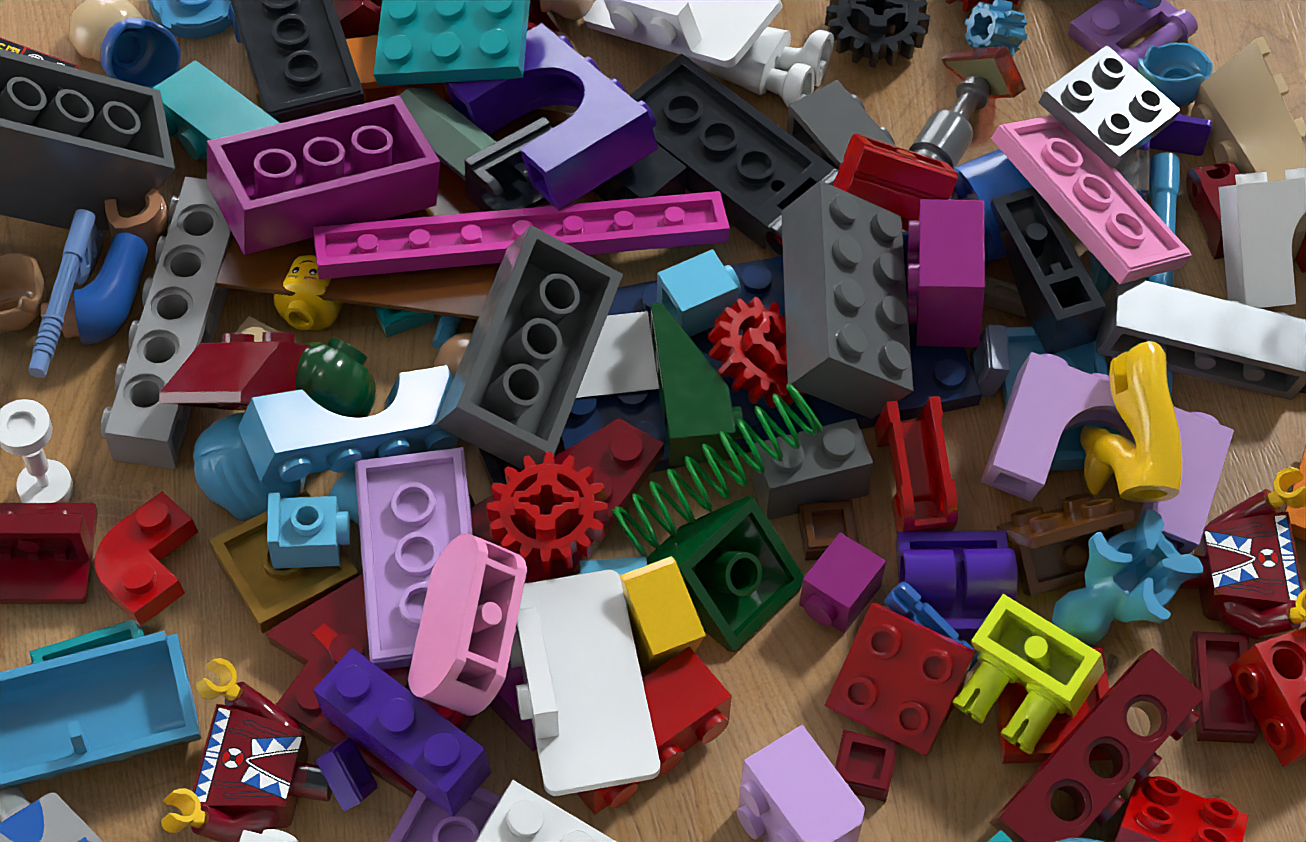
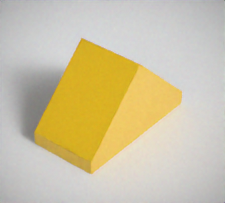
M672 556L619 575L639 664L643 671L666 663L689 646L694 652L697 650L706 634L676 561Z

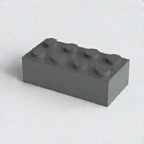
M820 180L781 211L788 384L793 385L799 391L872 419L882 412L886 402H898L913 392L901 216Z
M530 225L506 250L435 426L524 470L525 456L529 455L536 465L543 464L546 452H552L554 456L623 274Z

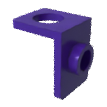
M1178 114L1173 123L1136 150L1133 182L1140 183L1149 148L1195 156L1203 155L1211 132L1212 122L1207 119Z

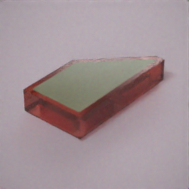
M1006 46L953 50L941 58L943 64L963 81L968 76L983 78L991 89L989 99L1014 98L1026 89Z

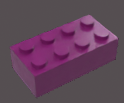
M400 95L207 141V186L244 255L313 238V227L374 222L437 205L440 160Z

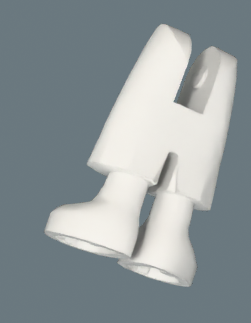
M767 26L745 55L733 67L726 68L691 57L687 58L702 69L758 95L765 94L767 90L780 95L786 106L789 107V104L814 92V86L818 87L821 84L831 58L834 35L824 30H818L809 36L802 48L790 47V31Z

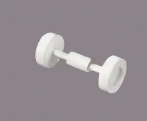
M28 399L10 402L0 409V447L10 454L22 456L26 466L18 476L16 483L17 492L22 503H68L74 491L70 473L62 463L47 459L43 447L49 442L53 431L49 414L43 405Z

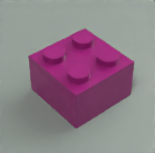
M920 199L919 221L909 220L907 308L909 325H917L916 346L979 347L985 290L984 200Z

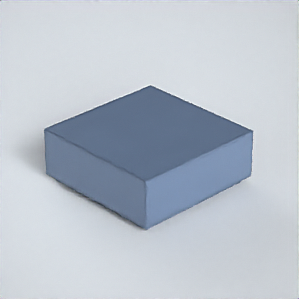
M988 324L980 335L979 347H973L970 357L971 366L982 393L981 397L994 398L1010 372L1006 326Z

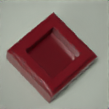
M843 730L835 769L855 795L886 802L899 742Z

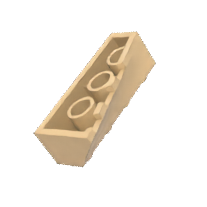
M1263 36L1254 39L1201 83L1194 107L1191 110V117L1207 119L1212 122L1208 143L1214 151L1217 164L1230 161L1237 167L1240 174L1267 172V181L1271 182L1285 180V170L1306 168V124L1303 118L1293 120L1283 96L1287 95L1290 90L1281 73L1272 76L1264 57L1271 53V50ZM1306 212L1299 220L1293 234L1292 260L1296 258L1306 233Z

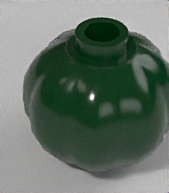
M330 337L327 344L313 341L305 343L304 345L311 346L300 357L295 377L296 390L302 389L314 402L335 414L353 418L368 417L375 405L376 384L373 375L364 367L367 356L352 345L334 337Z

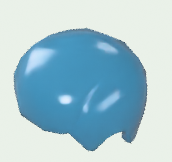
M1171 42L1159 47L1149 46L1144 59L1138 58V73L1177 107H1182L1195 102L1201 83L1213 74V63L1205 52L1194 45Z

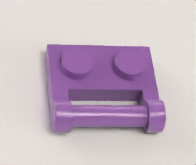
M1102 0L1070 22L1068 35L1091 55H1094L1106 45L1109 46L1138 72V58L1144 59L1149 46L1159 47L1176 40L1184 41L1196 33L1198 24L1191 12L1186 9L1177 10L1166 0H1162L1159 7L1152 10L1146 9L1134 0ZM1156 24L1162 27L1131 50L1127 48L1122 49Z

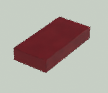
M1193 631L1189 639L1193 685L1205 695L1195 707V712L1200 716L1196 721L1197 741L1254 743L1258 736L1257 720L1246 699L1239 693L1235 679L1228 668L1250 649L1249 636L1243 633Z

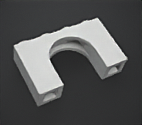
M1306 168L1285 170V180L1271 182L1267 181V172L1235 175L1236 185L1218 187L1228 300H1235L1256 308L1296 304L1292 239L1299 220L1306 212Z

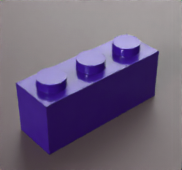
M351 648L313 690L325 718L453 817L491 774L485 748L354 648Z

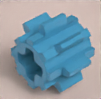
M994 0L993 4L979 2L978 6L972 9L973 13L970 18H966L964 25L967 26V34H965V38L968 41L967 44L980 49V57L993 58L994 60H997L999 54L1013 57L1014 53L1020 50L1019 45L1022 41H1026L1028 34L1025 33V25L1027 24L1024 18L1025 14L1012 10V2L1006 0Z

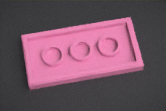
M1050 115L999 125L992 135L991 139L1119 285L1183 268L1192 256L1189 249L1115 168L1112 169L1054 116Z

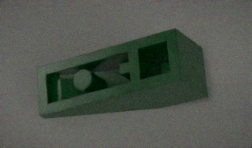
M651 303L650 331L669 466L686 465L685 456L691 457L697 464L709 463L702 450L703 444L709 445L723 461H731L732 459L720 438V431L726 432L734 441L735 439H743L744 436L737 424L738 419L743 420L741 407H731L728 385L663 303Z

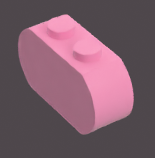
M469 533L457 536L443 550L431 571L408 676L410 690L415 696L467 716L480 713L492 702L506 678L527 573V566L521 555Z

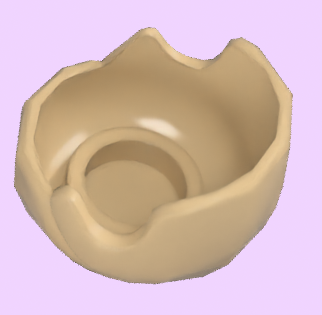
M86 0L73 11L69 18V41L82 57L93 58L100 62L101 43L109 28L118 21H124L126 18L143 17L128 0Z

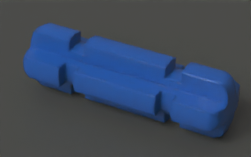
M902 582L898 584L886 596L884 601L890 610L973 649L966 641L962 640L960 642L957 639L959 634L928 603L922 604L919 601L921 596L908 583ZM975 655L968 672L977 663V655Z

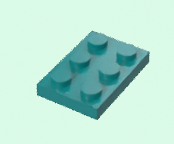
M382 0L373 73L378 86L523 78L530 0Z

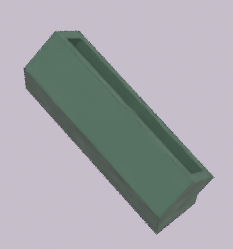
M429 87L408 88L400 95L438 159L465 181L464 159L496 143V141Z

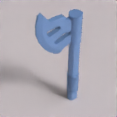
M79 209L75 212L46 313L43 315L34 343L33 355L28 368L30 375L34 377H46L50 361L53 359L64 323L63 318L74 282L81 285L90 278L102 250L105 230H97L94 224L95 215L85 209Z

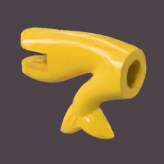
M1148 341L1131 348L1129 352H1124L1115 357L1110 363L1109 382L1113 402L1118 413L1131 431L1135 444L1121 435L1110 433L1106 429L1086 425L1081 430L1080 443L1086 453L1084 476L1088 489L1093 495H1097L1102 490L1113 471L1119 495L1128 501L1143 503L1166 501L1176 497L1180 492L1182 482L1180 430L1167 383L1166 354L1163 348L1156 342Z

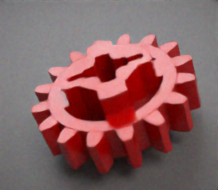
M754 297L748 305L742 299H738L730 308L727 307L714 321L715 327L708 334L707 339L716 345L710 350L709 357L721 360L723 365L717 373L720 376L730 375L734 379L731 387L732 391L738 392L742 387L748 390V397L751 403L755 404L763 396L769 408H774L776 405L772 395L777 394L789 406L794 400L786 388L788 384V376L785 372L787 370L786 319L779 314L778 303L773 302L765 309L758 297ZM740 329H742V335H738ZM797 390L801 396L804 394V392Z
M546 452L543 464L538 465L535 464L529 455L525 456L524 470L521 472L512 467H506L504 472L507 485L493 483L491 489L495 501L487 503L488 518L493 521L489 525L493 541L502 540V548L514 553L519 551L525 560L527 568L534 559L541 560L544 572H550L553 560L561 559L567 569L572 568V554L575 552H579L581 555L589 558L592 555L589 538L603 541L605 532L604 524L601 522L609 520L608 503L603 502L606 499L605 487L603 483L593 484V469L588 466L576 472L575 457L571 455L563 461L562 465L555 464L552 452ZM552 509L551 514L544 515L545 510ZM522 532H528L533 538L524 535Z

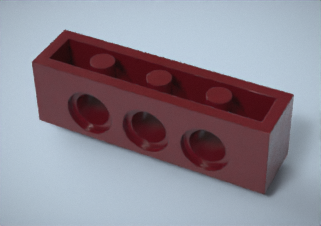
M1151 648L1132 663L989 823L998 831L1002 830L1013 842H1055L1067 838H1081V834L1094 820L1102 826L1124 803L1125 800L1118 793L1131 778L1138 783L1142 782L1160 763L1162 757L1156 750L1169 736L1178 741L1196 723L1200 716L1193 709L1205 695L1157 651ZM1130 707L1139 708L1147 714L1150 720V730L1147 736L1138 735L1130 729L1127 723V713ZM1092 749H1101L1110 756L1113 763V771L1109 778L1097 776L1090 768L1089 755ZM1055 790L1068 793L1074 800L1075 814L1071 821L1061 820L1053 813L1050 801Z

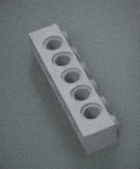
M185 177L180 195H174L171 199L168 214L170 227L167 236H161L156 247L155 260L157 268L154 277H148L143 287L142 304L144 309L140 320H134L130 327V353L127 363H120L116 371V397L113 407H106L102 415L101 437L107 439L114 461L176 469L194 407L159 403V394L200 343H213L229 288L217 287L215 282L233 233L207 186V179ZM162 360H168V361L163 362V363H157V362L162 361ZM156 403L151 407L142 408L147 404Z

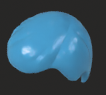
M235 413L217 420L200 434L194 446V473L200 489L211 502L219 504L227 509L237 520L245 522L268 510V493H280L281 498H293L299 495L305 485L306 476L292 482L278 479L260 483L238 430L244 413Z

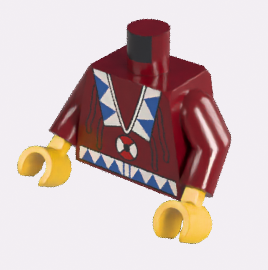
M1288 467L1282 469L1274 478V491L1271 492L1268 489H1264L1216 517L1204 527L1200 544L1194 549V556L1199 558L1203 566V573L1196 578L1184 581L1179 589H1199L1202 611L1206 618L1222 621L1224 625L1252 639L1259 640L1298 630L1301 627V623L1306 622V589L1303 590L1289 512H1280V506L1283 504L1291 508H1301L1306 505L1305 486L1298 488L1294 492L1287 493L1291 485L1302 481L1304 478L1297 468Z
M218 658L207 663L205 667L219 677L220 686L215 685L206 678H202L196 683L197 692L206 699H215L222 695L225 697V705L216 704L193 790L179 788L163 800L167 805L176 806L182 813V816L176 813L167 814L161 820L164 830L169 833H178L190 825L193 833L218 842H239L243 830L262 834L266 829L290 826L293 821L298 797L329 802L333 791L320 767L316 764L307 763L309 751L305 735L299 730L298 724L271 700L245 682L236 683V670L228 660Z

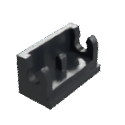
M543 117L464 159L465 197L482 212L533 208L547 201L532 187L519 148L553 129L550 126V122Z

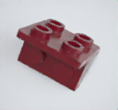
M0 503V604L86 603L98 510L94 503Z

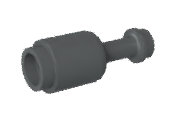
M968 76L964 81L960 82L956 88L958 100L952 110H938L933 113L912 143L909 151L946 162L952 168L956 167L972 142L973 130L968 119L975 109H982L988 103L991 93L989 84L978 76Z

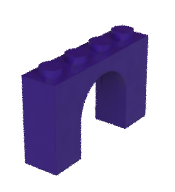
M542 23L527 31L523 78L445 82L453 107L488 136L522 115L538 108L551 105H569L578 108L566 121L519 148L532 187L557 210L658 150L653 128L656 127V119L649 106L642 100L635 101L626 93L624 87L616 78L609 79L600 72L592 58L589 56L583 58L574 50L564 35L557 36Z

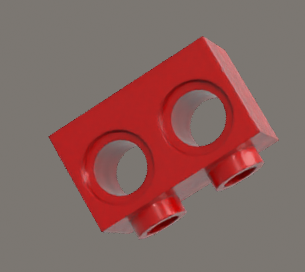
M1306 627L1254 644L1228 667L1235 679L1239 693L1246 699L1263 731L1267 744L1275 752L1282 767L1306 759Z

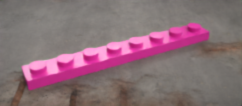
M720 191L568 204L559 210L554 206L317 226L313 227L318 278L330 279L502 263L508 246L530 225L586 255L728 242L730 227Z

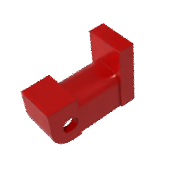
M940 396L929 397L917 420L909 421L900 420L897 401L886 402L874 426L877 447H890L897 490L891 501L896 534L898 532L953 531L958 522L957 493L954 479L951 480L941 421L943 411Z

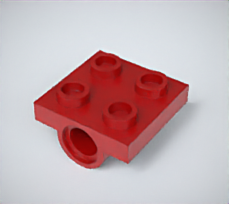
M874 602L870 604L824 706L927 756L930 754L941 728L945 725L955 707L952 702L955 697H958L965 685L966 674L977 651Z
M1147 776L1140 783L1134 782L1113 842H1243L1249 815L1238 811L1232 804L1222 799H1207L1186 791L1169 778Z

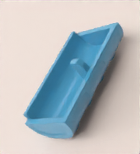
M162 631L0 672V790L42 779L55 778L65 773L112 761H120L131 756L202 739L178 634L167 636Z

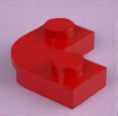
M163 491L108 531L100 542L95 554V571L104 590L140 627L185 594L179 580L159 561L198 533L193 519Z

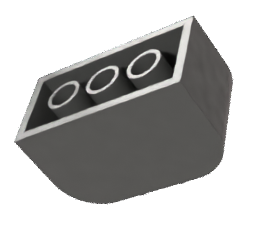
M0 49V215L70 230L76 210L85 209L95 215L94 224L97 230H110L104 200L116 199L121 217L129 218L138 215L146 206L145 195L153 187L159 190L175 169L160 90Z

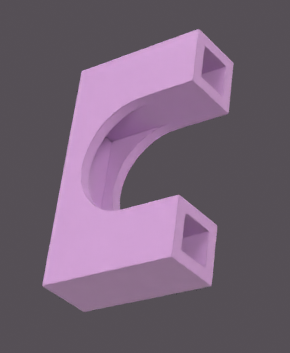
M1031 352L1018 371L981 483L1031 502L1045 484L1061 434L1079 425L1099 424L1111 427L1123 433L1135 444L1131 431L1118 413L1113 402L1109 376L1100 373L1088 374L1070 367L1064 359L1056 355H1039ZM1174 407L1182 445V482L1180 492L1170 500L1144 502L1140 517L1147 509L1155 510L1159 513L1164 522L1162 534L1172 543L1178 553L1184 555L1190 554L1200 544L1234 430L1220 425L1218 420L1211 415L1201 412L1189 413Z

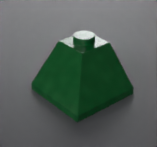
M754 496L743 497L695 519L694 524L686 523L677 529V537L670 535L659 546V549H655L646 558L647 565L671 556L673 557L704 631L730 652H735L802 587L804 578L803 573Z

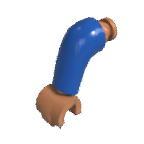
M154 187L145 195L146 211L133 217L124 218L119 215L116 199L104 200L112 242L94 281L82 289H74V299L69 300L63 318L64 323L61 333H64L65 338L80 336L82 345L100 343L115 335L126 322L140 285L146 257L156 253L159 238L167 236L169 219L167 206L164 198ZM49 302L41 303L42 318L46 313Z

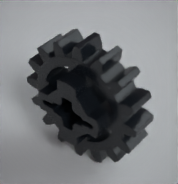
M830 0L829 6L826 7L825 25L828 26L827 32L834 35V41L837 40L836 52L841 54L848 50L852 51L853 63H857L862 57L869 58L870 66L876 68L879 59H886L887 63L892 67L896 66L897 55L900 54L902 57L910 60L913 58L914 47L922 49L925 34L928 33L930 15L926 14L928 4L926 0Z

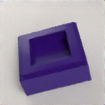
M351 738L334 745L316 759L343 812L361 803L377 789L378 784L354 740H351Z

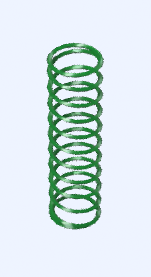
M787 384L786 388L799 409L808 419L812 430L791 410L779 395L773 394L772 399L795 442L776 425L761 407L755 406V413L777 454L763 442L744 420L738 419V427L758 465L750 459L726 432L720 431V438L740 477L709 445L703 444L702 450L722 489L691 457L685 456V464L704 501L677 472L667 469V476L686 513L659 484L650 481L649 485L650 490L667 523L637 494H632V501L649 535L623 508L615 506V509L611 510L612 515L642 557L647 558L648 554L621 514L653 548L659 549L660 543L640 504L670 535L677 537L676 526L658 492L688 523L694 524L695 517L676 480L700 506L712 512L711 500L694 468L719 495L729 499L730 491L713 458L738 484L747 487V477L731 446L756 472L764 474V463L751 437L774 460L782 462V451L769 425L787 444L795 449H799L801 443L787 413L809 435L817 437L818 432L822 433L823 427L793 385Z

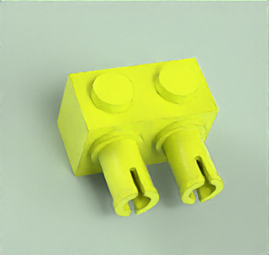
M1002 594L971 640L975 651H977V660L980 664L952 703L964 714L967 715L970 712L972 719L983 723L986 719L985 716L1008 682L1019 683L1025 687L1028 695L1000 734L1014 746L1016 743H1019V748L1022 751L1032 754L1035 745L1057 712L1061 714L1065 712L1071 717H1075L1105 671L1102 654L1010 597Z

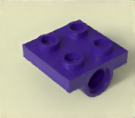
M1006 530L897 533L895 543L899 584L902 582L908 583L921 596L919 601L922 604L928 603L959 634L957 639H973L1002 594H1005L1014 601L1016 600L1017 563L1014 550L1008 548Z

